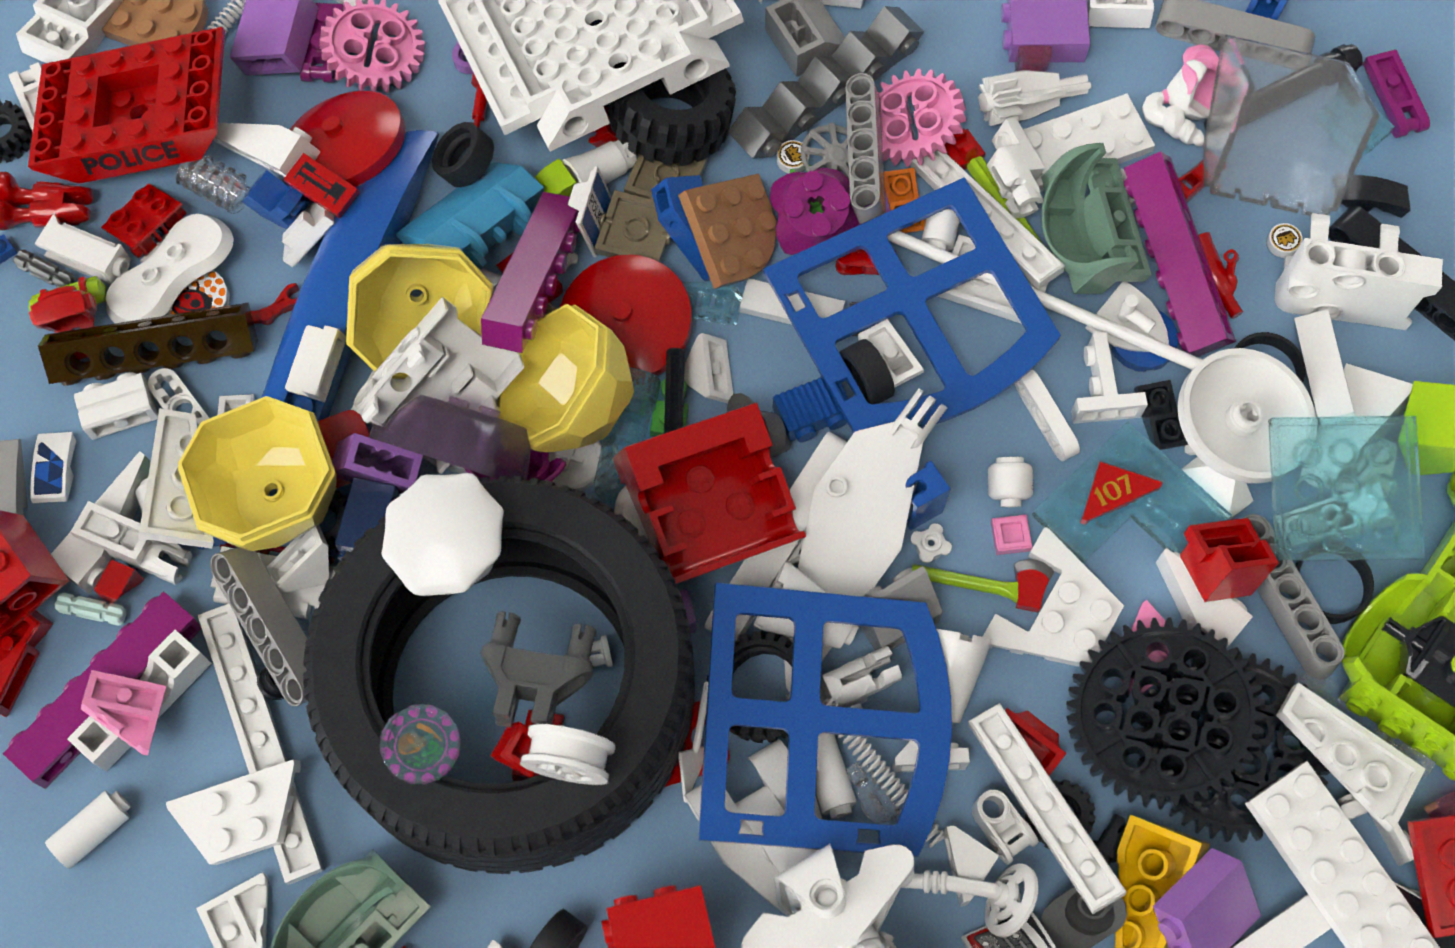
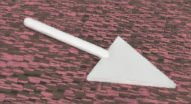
M705 682L703 685L693 748L678 753L683 801L685 803L687 801L684 795L693 789L703 765L704 746L700 747L707 710L708 682Z

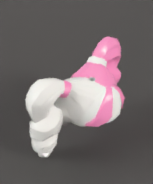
M1197 44L1188 47L1182 56L1183 66L1172 79L1167 89H1164L1162 92H1154L1146 97L1142 111L1148 123L1155 127L1163 128L1164 132L1175 139H1180L1186 145L1195 144L1200 147L1204 143V135L1196 127L1195 123L1190 120L1199 121L1208 118L1209 114L1217 111L1222 97L1223 85L1225 87L1229 86L1231 89H1242L1246 81L1240 77V73L1234 66H1231V62L1226 57H1218L1210 46ZM1162 104H1170L1171 106L1166 108Z

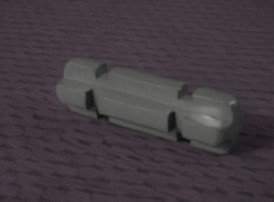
M25 249L19 250L13 258L17 268L25 272L30 271L31 275L51 285L55 284L56 288L76 282V278L72 273L64 269L59 270L58 266L38 256L34 257L33 253Z

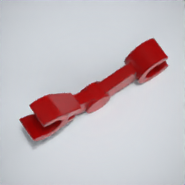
M296 283L287 285L270 306L251 311L254 324L270 325L282 313L292 311L297 298L291 299L290 297L299 291L298 285Z

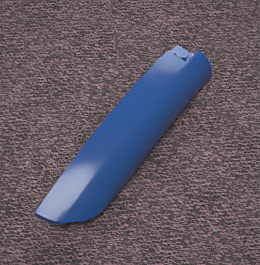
M428 130L405 132L402 146L390 164L375 177L357 186L356 188H358L360 193L340 219L334 216V225L325 233L297 297L262 397L268 396L313 412L317 421L329 417L352 349L345 342L325 402L288 392L285 389V385L304 330L308 325L324 329L326 325L339 329L346 336L349 276L353 269L381 246L402 244V241L395 233L410 222L439 137L438 132Z

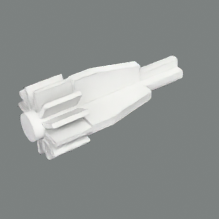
M1022 70L983 78V84L979 85L982 93H980L978 99L980 111L985 112L984 121H989V125L993 126L1003 124L1005 119L1017 118L1018 121L1033 118L1060 106V98L1087 94L1088 89H1091V82L1088 81L1087 74L1059 79V73Z

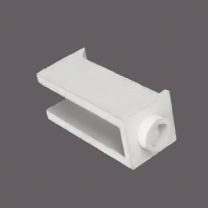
M55 213L35 242L36 246L47 250L44 255L46 259L89 277L97 276L102 282L109 285L120 275L128 271L131 261L121 244L118 243L116 245L69 224H62Z

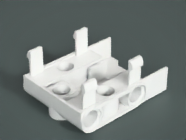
M1312 213L1310 239L1304 238L1293 256H1285L1284 271L1275 285L1274 299L1277 307L1284 312L1298 315H1307L1328 309L1332 320L1407 330L1412 324V320L1408 316L1422 298L1436 295L1441 289L1443 259L1398 252L1400 228L1399 226L1381 224L1379 248L1328 241L1330 216Z
M442 297L362 386L354 399L356 412L361 415L364 422L367 424L372 422L414 452L422 454L423 458L435 465L438 472L442 474L454 461L450 453L481 418L487 423L499 410L495 403L496 400L525 366L521 354L518 352L482 345V336L460 321L457 317L456 306ZM397 373L408 374L403 380L392 379V376ZM453 412L463 413L460 417L455 419L447 417L450 413ZM403 418L413 419L410 424L402 425L398 423Z

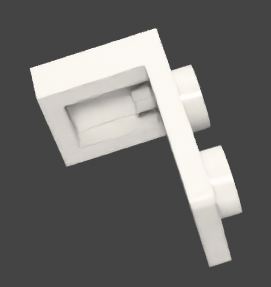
M1351 793L1337 800L1340 808L1349 820L1368 812ZM1370 814L1397 865L1401 866L1414 860L1410 835L1401 829L1399 823L1394 830L1387 832Z

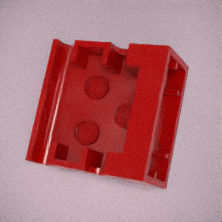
M757 402L626 446L612 458L621 484L625 483L650 543L659 552V559L665 561L676 584L806 537L805 532H800L795 525L793 511L796 510L781 466L776 468L771 460L769 448L773 445Z

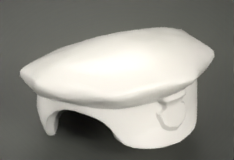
M472 473L422 475L403 494L389 503L386 508L382 557L407 589L415 595L431 596L466 592L473 584L491 571L494 562L500 556L503 508Z

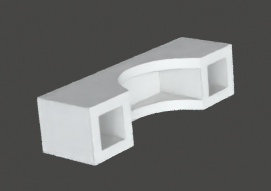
M176 630L148 656L147 668L140 678L141 681L166 686L159 717L212 664ZM91 716L67 738L93 764L106 772L131 747Z

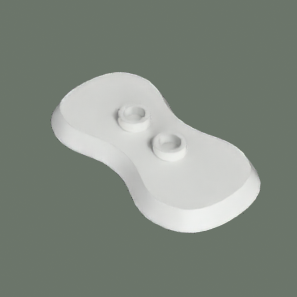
M192 214L178 221L171 228L160 247L147 260L123 273L111 284L106 293V311L109 318L114 323L165 316L184 288L195 279L214 270L227 258L234 241L231 230L221 220L203 214Z

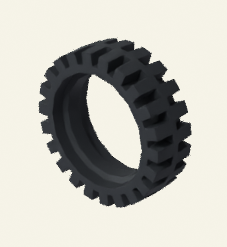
M754 631L753 636L749 637L745 633L739 636V642H734L733 674L737 667L746 660L762 654L776 655L787 661L792 667L793 643L783 635L779 637L776 633L772 632L764 635L762 631ZM732 726L729 729L730 732L746 741L750 739L755 743H763V740L771 743L777 741L779 736L783 738L788 737L787 732L780 729Z

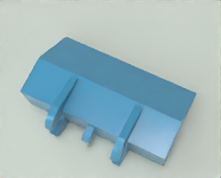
M492 162L483 175L469 186L456 188L395 234L404 244H434L459 247L481 270L487 265L483 257L489 253L488 249L497 242L502 243L506 240V235L511 231L522 236L527 226L526 223L529 222L544 192V187L522 166Z

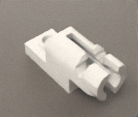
M1017 118L1005 119L992 139L997 150L988 162L987 167L1000 189L999 194L1002 198L1007 199L1005 204L1014 218H1023L1039 209L1035 202L1043 203L1044 201L1036 180L1045 167Z
M90 501L87 502L71 530L74 537L106 550L110 556L176 585L181 581L183 577L178 574V568L159 558H162L163 554L166 553L174 562L189 567L192 559L190 551L181 548V546L175 543L138 539L141 523Z
M888 646L882 647L864 657H859L821 675L820 701L823 702L828 698H833L832 704L837 703L838 707H850L858 703H865L868 696L901 681L902 674L898 665L882 671L876 679L871 676L874 670L891 662L890 656L893 653ZM791 693L786 694L787 701L790 700Z

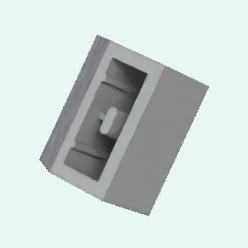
M780 0L766 7L765 30L796 77L803 74L815 56H832L845 38L820 0Z
M923 566L915 571L908 568L893 578L894 583L884 589L881 586H877L863 595V597L924 602L928 606L934 624L939 623L943 613L928 573ZM859 626L874 650L885 646L893 650L905 643L903 633L898 629Z

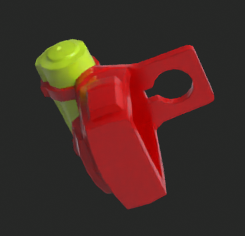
M93 276L90 278L80 277L78 282L49 291L47 289L39 290L40 293L31 296L29 300L30 319L35 327L54 331L55 333L70 331L76 328L95 327L96 305L106 302V285L97 276ZM75 353L79 360L88 358L84 353Z

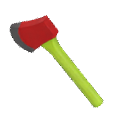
M1026 559L1014 564L1016 582L997 581L923 566L931 582L1000 595L1015 602L1017 609L1037 613L1041 608L1045 589L1054 574L1051 567L1036 559ZM913 564L912 570L915 571L922 566Z

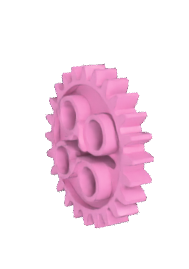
M356 0V6L353 7L345 1L343 11L334 8L333 17L327 16L325 26L321 27V58L327 61L328 71L336 70V80L344 77L347 78L346 87L348 88L354 83H358L359 91H363L366 86H370L371 91L376 92L377 86H382L383 90L389 93L390 84L400 89L402 79L411 82L412 73L418 74L419 65L423 63L425 41H422L423 31L417 29V20L408 21V10L399 14L397 12V3L393 4L390 8L386 7V0H381L379 5L374 4V0H368L367 4H363L361 0ZM376 23H380L370 66L364 67L367 61L368 49L371 46L374 26ZM348 53H356L358 55L353 56ZM380 61H387V62H389V63H388V64H384V63H381Z
M917 69L915 75L911 77L907 70L904 71L903 79L900 80L895 75H892L891 85L884 82L880 83L883 91L877 93L881 107L884 162L890 158L893 165L896 166L903 159L906 167H909L912 159H916L918 164L922 165L923 157L927 155L934 161V152L937 150L944 154L947 153L944 146L946 142L956 144L953 134H961L963 132L960 123L966 122L964 115L966 106L960 89H956L953 80L947 82L943 73L936 78L934 71L931 69L926 76H923L921 69ZM910 95H912V104L915 109L914 119L919 135L917 140H915V133L911 125L913 124V118L908 103Z

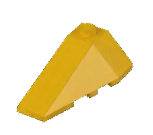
M1134 815L1129 816L1117 849V863H1119L1118 880L1126 890V895L1122 899L1126 904L1127 917L1124 925L1115 932V948H1169L1164 935L1158 928L1159 922L1153 905L1208 852L1210 843Z

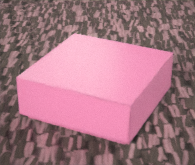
M1027 515L992 518L991 528L996 555L1030 552L1032 550Z

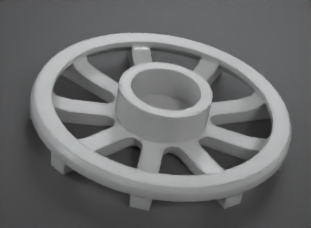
M829 123L828 125L811 129L801 145V160L806 171H814L825 166L826 168L843 171L849 180V168L847 166L849 165L848 136L843 143L839 144L836 134L838 132L847 136V128L835 125V123ZM829 132L831 144L819 134ZM811 139H814L824 149L807 147ZM806 155L822 156V160L809 166Z

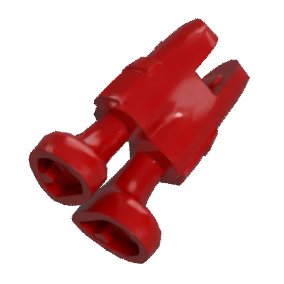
M0 172V230H9L18 224L32 222L36 228L45 227L54 213L62 224L79 225L89 221L91 210L84 205H89L93 202V190L91 188L64 185L59 182L39 181L33 184L32 189L18 186L12 174ZM29 205V208H19V206Z

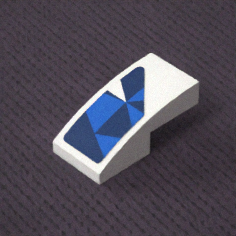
M73 432L38 434L31 471L30 499L32 503L68 501L74 477L70 468L76 444Z

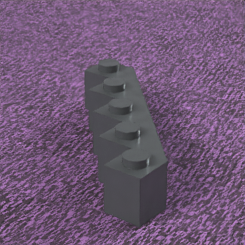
M884 6L866 32L850 31L832 56H815L798 81H780L762 107H745L730 127L728 133L752 158L773 156L781 148L782 143L795 139L846 102L845 87L850 77L858 73H866L873 80L878 79L883 73L917 49L919 45L918 40L924 31L900 7Z

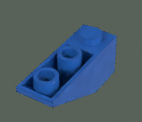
M701 175L665 178L651 189L658 220L704 281H709L708 272L678 196L685 190L703 186Z

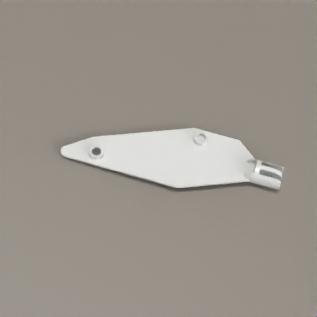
M920 388L915 392L895 422L854 432L813 490L805 529L806 537L803 539L797 569L826 593L863 597L865 593L877 585L901 551L914 485L906 488L905 484L907 479L918 470L924 440L947 410V407L941 404L923 429L920 428L919 425L936 401L930 395L913 419H907L925 392ZM785 636L793 643V637ZM822 645V661L832 647ZM784 660L786 688L791 692L792 667Z

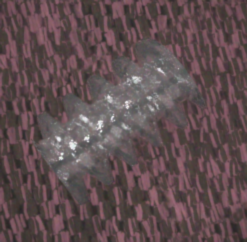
M204 154L201 160L182 163L176 174V184L183 185L185 189L193 191L196 195L204 197L205 200L215 203L216 206L226 209L231 214L240 212L246 206L241 201L250 190V187L246 186L247 176L243 173L237 174L236 169L232 167L226 168L225 163L221 161L216 162L215 158L210 155L205 156Z

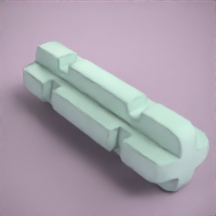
M64 592L58 595L55 602V609L59 613L67 615L76 614L77 617L99 622L108 621L109 624L118 626L124 623L127 615V609L123 605L106 604L105 601L82 596L74 597L73 594Z

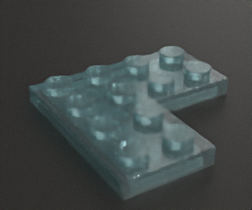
M1127 421L1033 511L1032 517L1043 527L1050 529L1084 563L1129 518L1164 549L1167 548L1172 553L1177 552L1181 554L1188 545V541L1183 533L1190 525L1226 521L1232 517V514ZM1099 462L1163 482L1157 492H1152L1112 513H1107L1091 520L1086 525L1080 523Z

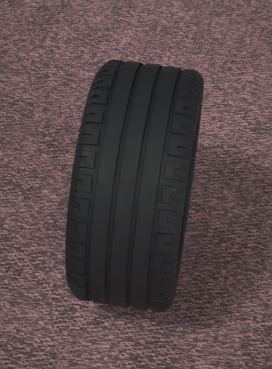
M499 476V479L492 480L490 477H482L478 480L503 508L504 514L500 556L494 562L491 571L475 584L490 579L511 576L533 577L568 587L587 598L605 615L623 643L625 649L624 672L619 693L609 716L596 733V735L606 738L616 745L614 754L607 755L604 771L609 774L608 783L588 785L563 781L544 775L502 784L472 783L441 775L432 769L425 772L411 771L400 763L395 752V742L399 732L397 727L394 726L393 706L394 679L398 663L409 638L420 622L437 605L453 594L420 596L413 594L407 589L382 557L386 516L378 520L379 525L374 529L369 528L354 543L355 548L351 552L347 551L343 559L334 568L335 575L332 579L327 580L318 598L320 605L319 608H314L308 628L310 639L306 640L303 665L307 669L303 673L304 698L309 702L306 705L311 729L316 733V743L324 760L328 762L330 770L349 795L389 834L412 850L422 853L425 857L442 864H451L455 868L473 872L482 870L490 874H510L511 871L527 873L543 870V867L552 865L554 868L572 862L576 856L581 854L586 856L603 847V842L610 838L614 840L631 826L630 822L635 818L639 819L653 804V798L662 792L672 776L671 771L679 762L678 753L684 750V742L689 734L693 716L695 672L692 640L686 608L680 590L675 586L674 577L665 561L659 559V552L646 536H640L638 528L623 515L614 514L613 508L594 497L587 498L586 494L582 491L575 490L566 485L558 487L552 481H544L537 478H531L529 481L523 480L522 476ZM388 731H392L394 739L390 742L385 741ZM399 736L396 750L402 763L413 770L429 769V767L418 762L410 754L402 755L400 753ZM386 748L394 752L390 760L385 759L386 754L384 750ZM414 763H417V765L420 764L421 766H414ZM391 765H400V774L396 775L391 770ZM413 772L416 781H406L405 776ZM426 773L434 776L433 781L423 782L422 779Z

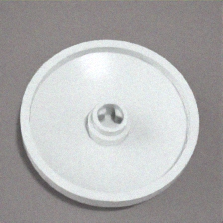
M1246 348L1221 350L1203 359L1188 374L1182 384L1178 398V417L1181 430L1193 452L1215 472L1239 482L1266 483L1282 478L1290 473L1309 454L1316 436V414L1313 402L1304 384L1296 374L1274 357Z

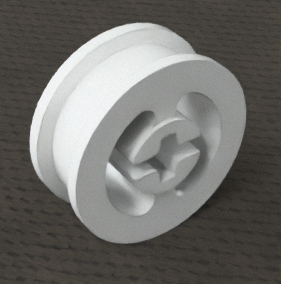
M548 724L529 726L527 734L532 738L529 754L523 755L520 764L524 768L547 777L588 785L608 783L609 774L604 769L607 755H612L615 752L616 745L613 742L593 733L564 726Z

